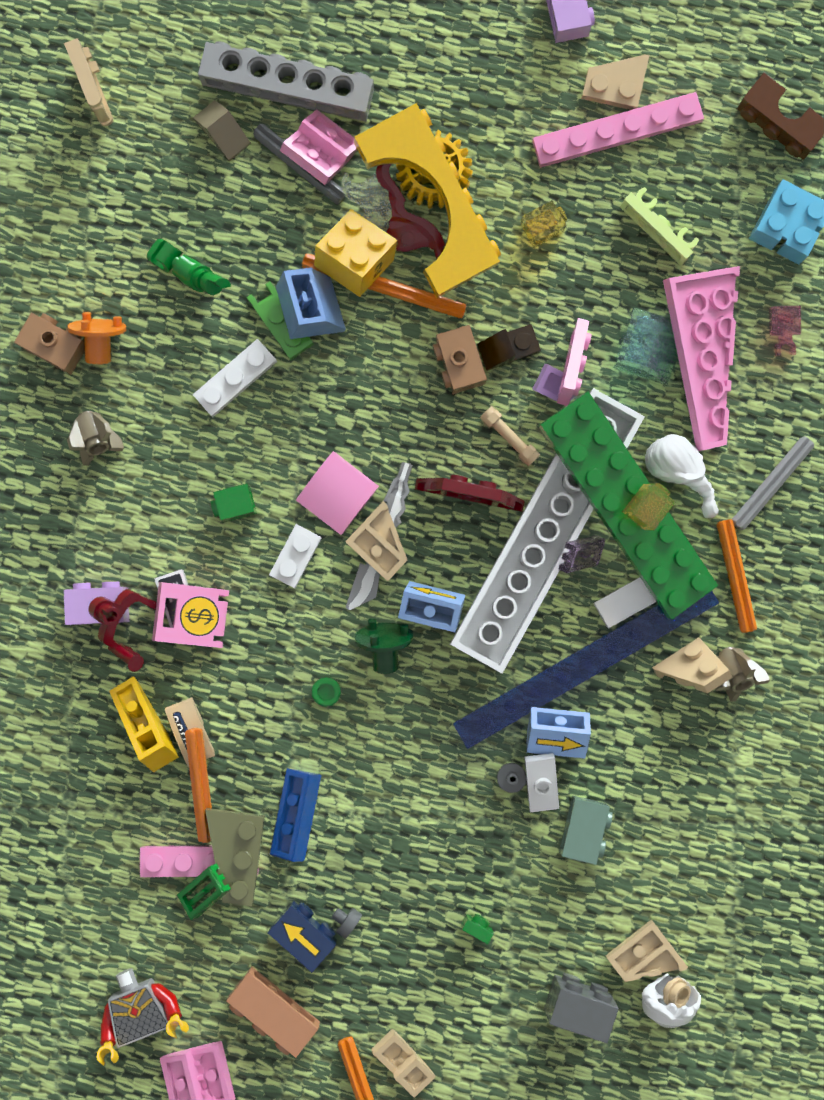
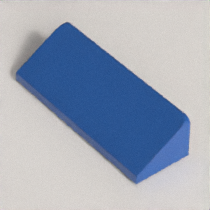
M287 768L270 855L291 862L305 860L321 780L320 774Z

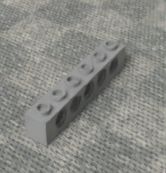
M220 41L215 42V44L205 43L198 72L203 86L306 109H317L320 112L367 122L374 92V80L363 73L355 72L348 74L333 66L317 67L306 60L290 61L279 54L263 55L252 48L236 49ZM230 64L239 65L234 71L226 70ZM258 70L266 71V74L262 77L253 76ZM286 76L294 77L291 83L285 84L281 82ZM313 82L322 84L317 90L309 88V85ZM341 88H346L350 91L345 96L336 94Z

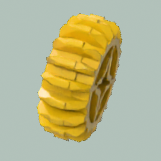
M438 129L435 136L438 135L445 146L446 151L444 153L446 154L444 156L447 162L450 163L452 161L454 164L456 163L460 178L457 180L461 188H469L470 181L467 178L472 177L473 170L469 168L472 166V159L466 158L468 149H460V139L452 143L451 133L442 138L441 131ZM396 164V169L399 170L396 173V178L399 181H403L400 184L401 191L409 190L407 193L409 200L417 195L416 204L418 206L424 200H427L429 209L433 207V201H438L439 208L444 207V202L437 189L422 186L425 183H431L419 172L412 175L411 168Z

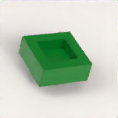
M466 914L461 923L463 931L486 944H489L494 935L492 928L489 927L490 922L478 914H475L474 917Z

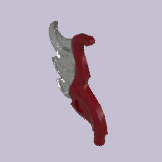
M392 164L378 165L376 172L361 183L351 182L349 174L345 173L341 182L344 195L350 201L357 203L363 208V217L397 240V251L409 252L421 247H429L431 250H434L437 260L443 252L446 243L434 224L425 218L409 213L405 209L406 199L389 173Z

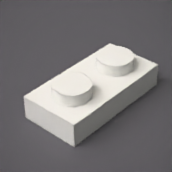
M296 524L269 575L296 588L322 537Z

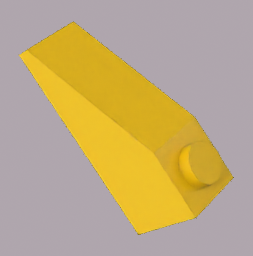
M133 676L109 691L141 763L152 772H155L179 758L169 734L136 677Z

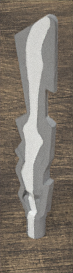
M405 462L401 463L398 475L393 479L383 500L387 502L386 504L395 528L402 523L400 516L406 510L404 499L410 493L407 482L413 465ZM360 563L346 604L348 610L354 609L377 596L380 574L368 563L366 565Z

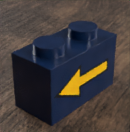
M293 901L273 923L268 934L312 973L336 946L337 939L334 937L336 933L325 922H322L320 925L312 917L314 913L307 905L302 902L298 905Z

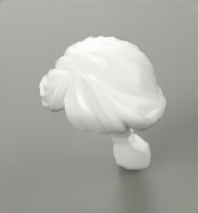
M675 434L657 439L650 445L645 454L646 468L651 475L665 482L689 486L703 497L702 512L704 517L713 518L718 515L719 509L714 500V489L705 477L706 468L702 461L703 456L698 452L697 448L685 437Z

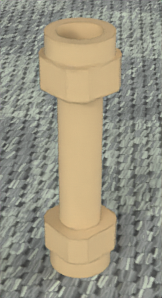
M491 406L483 413L480 419L489 429L493 427L520 454L518 458L529 467L540 454L531 444L527 446L501 419L502 414Z

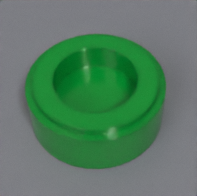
M321 678L312 687V697L320 706H332L341 696L340 685L333 678Z

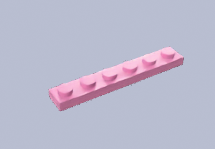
M694 92L537 136L532 139V143L541 168L703 122L704 116L697 93Z

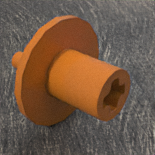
M83 312V320L74 321L67 325L68 332L84 336L86 363H110L111 336L120 335L126 331V325L122 323V317L115 316L113 320L91 319V312Z

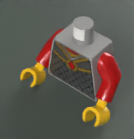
M132 968L118 973L116 979L121 990L113 993L105 1005L101 1023L100 1044L102 1047L98 1050L96 1057L99 1063L104 1066L105 1055L111 1053V1061L116 1063L119 1056L113 1049L115 1044L117 1048H120L165 1029L168 1035L177 1039L175 1030L178 1025L186 1033L189 1030V1026L186 1022L180 1020L182 1014L176 995L162 984L155 983L152 978L138 983Z

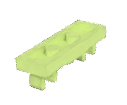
M645 187L640 189L636 196L631 192L624 199L620 208L682 266L692 255V249L697 245L699 239L696 237L691 243H686L683 240V236L688 230L686 227L682 228L676 236L671 229L670 222L664 216L657 215L654 211L651 212L657 203V199L654 198L650 203H644L641 197L647 191Z

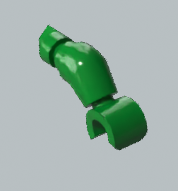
M161 238L155 241L147 253V259L166 273L173 269L172 274L187 287L197 292L217 295L223 288L231 287L229 280L213 273L209 267L187 255H182V251Z

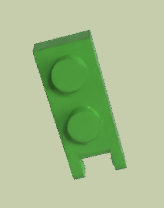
M269 281L265 284L267 290L271 293L259 303H257L252 294L246 298L291 361L313 346L314 343L310 337L290 339L277 290Z

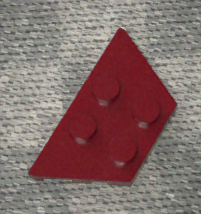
M450 475V479H416L414 490L523 512L524 500L504 490L496 489L497 484L492 482L479 481L478 485L467 483L468 478L459 475Z

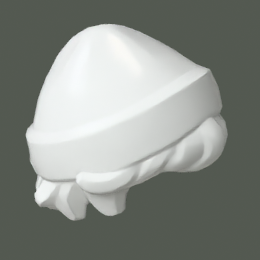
M668 974L659 977L644 988L642 992V1008L645 1014L660 1026L675 1028L688 1024L693 1019L700 1007L701 995L694 986H691L685 980L691 990L690 998L685 1006L677 1008L673 1003L666 1005L663 999V989L667 982L674 979Z

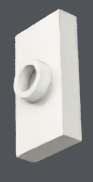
M554 753L525 756L530 813L559 809Z

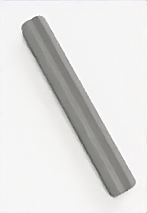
M804 436L796 442L732 518L736 528L740 530L746 529L814 448V443L809 438Z

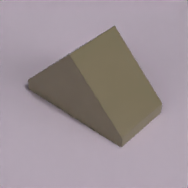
M215 100L193 117L194 121L228 161H231L251 144L229 110Z

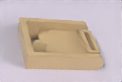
M78 38L64 43L87 103L102 126L112 124L113 116L95 74L100 72L96 61H90L93 57L89 48L82 47Z

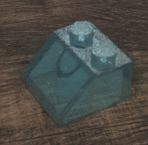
M634 307L628 316L612 369L668 385L677 356L671 322L661 315Z

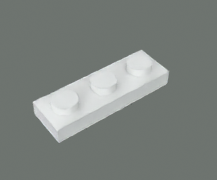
M256 339L198 389L193 396L213 418L277 363V360L259 339Z

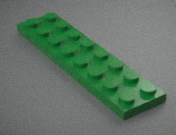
M589 391L538 425L668 619H674L718 586Z

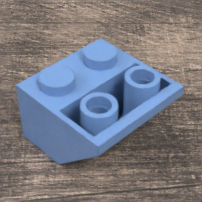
M313 268L283 271L276 285V290L290 339L339 333L346 330L331 277Z

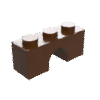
M763 73L744 96L737 109L747 122L756 123L763 129V133L769 139L778 140L786 146L785 149L791 156L800 157L804 160L824 136V118L810 107L797 119H789L782 115L778 103L787 89L766 73Z

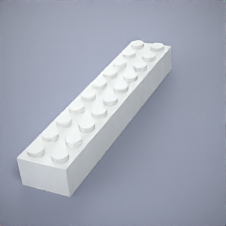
M593 388L590 392L591 396L625 447L628 448L645 416ZM557 453L450 642V645L500 673L504 672L594 509Z

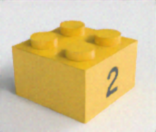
M350 209L315 245L314 266L361 297L394 261L397 240Z

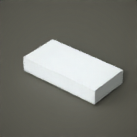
M639 577L593 604L606 627L610 628L655 603L656 600Z

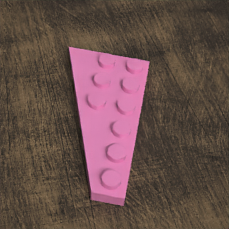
M740 266L663 280L695 446L698 451L727 445L729 410L726 404L727 392L731 391L732 382L728 380L729 366L733 365L736 328L733 310L734 303L738 301V291H735L736 277L740 274Z

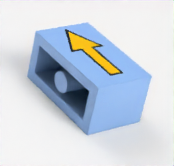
M409 581L403 593L398 618L455 632L460 621L465 595Z
M531 707L527 728V753H554V756L585 759L591 735L590 713Z

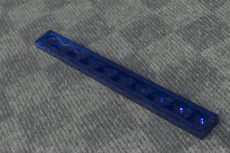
M711 591L672 620L666 617L657 604L453 722V725L466 748L469 749L529 714L531 707L539 708L716 606L719 602L713 591Z

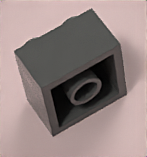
M563 973L562 977L554 975L544 1006L549 1024L608 1044L619 1009L613 996L608 992V988L593 982L591 986L579 983L580 979L568 973Z

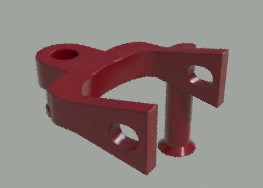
M126 589L118 595L115 601L102 596L96 597L89 604L88 612L91 617L102 623L99 628L98 639L108 646L110 652L125 662L130 671L136 672L143 667V657L131 647L115 641L114 633L121 617L133 603L139 601L156 610L157 602L130 589Z

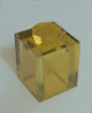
M553 200L523 215L520 225L532 247L536 248L564 233L567 217L560 206L556 207Z
M648 483L642 485L622 512L642 529L654 531L676 502L669 497L671 493L666 487L660 483Z

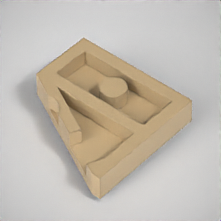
M645 54L588 68L581 99L629 110L637 109L650 55Z
M384 501L345 541L387 581L407 561L388 506Z
M699 637L652 667L659 678H663L665 675L674 678L678 684L693 686L696 690L705 693L711 692L733 678L730 670Z
M652 920L605 955L625 982L638 980L643 976H659L664 972L674 970L684 971L688 968Z

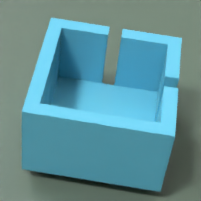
M782 179L774 189L749 239L769 250H772L780 242L781 238L786 240L779 247L777 254L799 265L809 256L820 234L818 232L824 227V200Z

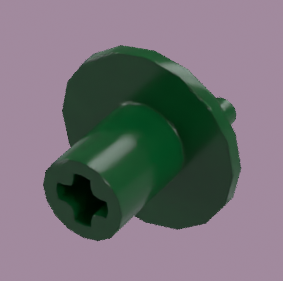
M369 619L368 626L360 629L355 634V643L359 648L372 652L373 670L380 674H390L399 669L398 650L409 646L413 641V631L409 628L408 624L377 623L376 619Z

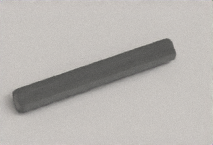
M261 123L255 128L253 135L260 143L332 202L339 205L345 199L346 191L332 179L324 185L283 154L280 149L284 140L265 124Z

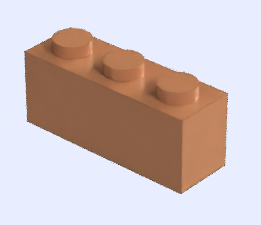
M252 966L226 1000L230 1004V1010L235 1015L241 1018L245 1016L253 1023L252 1027L262 1036L268 1035L275 1041V1046L285 1055L291 1054L296 1058L319 1028L320 1021Z

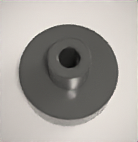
M506 763L497 772V782L504 791L515 793L525 786L526 773L520 765Z
M353 907L347 914L337 908L331 917L339 923L335 932L346 939L361 919L362 914Z

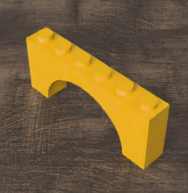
M417 103L354 136V145L367 169L382 164L403 165L422 174L439 192L448 216L447 242L437 260L423 271L436 298L497 266L500 262L498 257L501 256V252L494 240L489 241L485 233L487 226L482 216L474 213L471 207L474 203L467 188H461L457 180L460 178L456 166L452 161L450 163L447 162L443 154L446 149L441 138L438 135L434 137L429 128L432 122L425 109L420 111Z

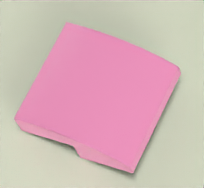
M316 109L301 122L299 129L283 142L280 151L326 185L356 153L357 148L354 145L353 136Z
M333 451L302 490L296 501L342 535L379 486Z
M222 1041L170 1053L160 1058L169 1100L236 1099Z

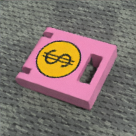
M159 582L152 641L223 648V642L213 641L214 636H224L228 602L218 601V597L229 596V590ZM166 598L176 599L173 628L163 627Z

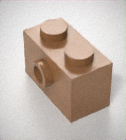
M31 312L14 343L71 375L84 353V342L81 340L83 336L71 334L67 328L64 331L57 327L58 321L44 313L39 317Z
M470 325L437 334V343L432 346L436 360H442L445 371L441 372L445 388L451 387L452 394L485 385L487 378Z

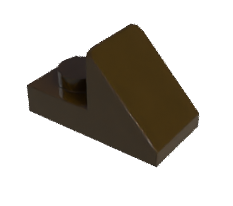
M532 324L509 332L506 329L501 330L477 344L486 371L541 352Z

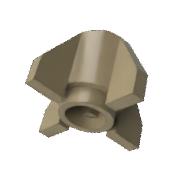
M85 411L78 415L67 438L69 449L80 451L83 465H89L94 456L100 455L108 449L109 451H123L124 449L122 439L110 428L109 423L100 413Z
M728 647L719 653L718 658L730 670L733 678L715 690H726L731 702L736 701L741 692L749 689L753 684L769 683L770 678L766 670L745 655L742 649Z

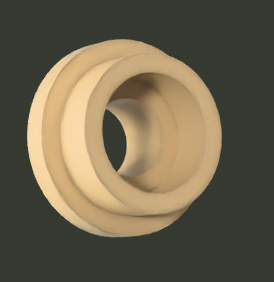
M677 977L667 982L663 989V999L666 1005L673 1003L677 1008L685 1006L691 994L690 987L687 986L685 980Z

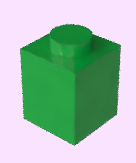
M247 483L213 492L215 500H211L214 516L219 517L222 522L257 514L252 491Z

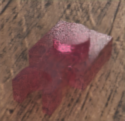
M801 305L769 307L770 336H778V342L775 345V356H781V347L784 344H787L790 348L789 355H796V345L792 340V335L801 334Z

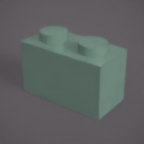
M572 795L559 849L562 857L597 865L598 858H603L606 841L602 840L604 830L609 829L612 822L613 813L609 811L610 806L606 803Z

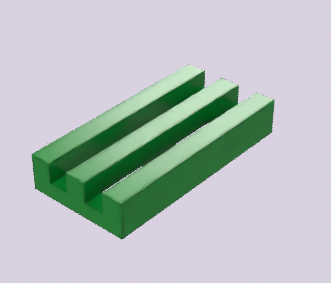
M217 863L209 866L177 894L190 920L198 918L231 890L229 884L224 885L222 882L225 880L224 875H218L216 872L220 869ZM210 877L211 882L188 901L187 897ZM216 888V891L193 910V906Z

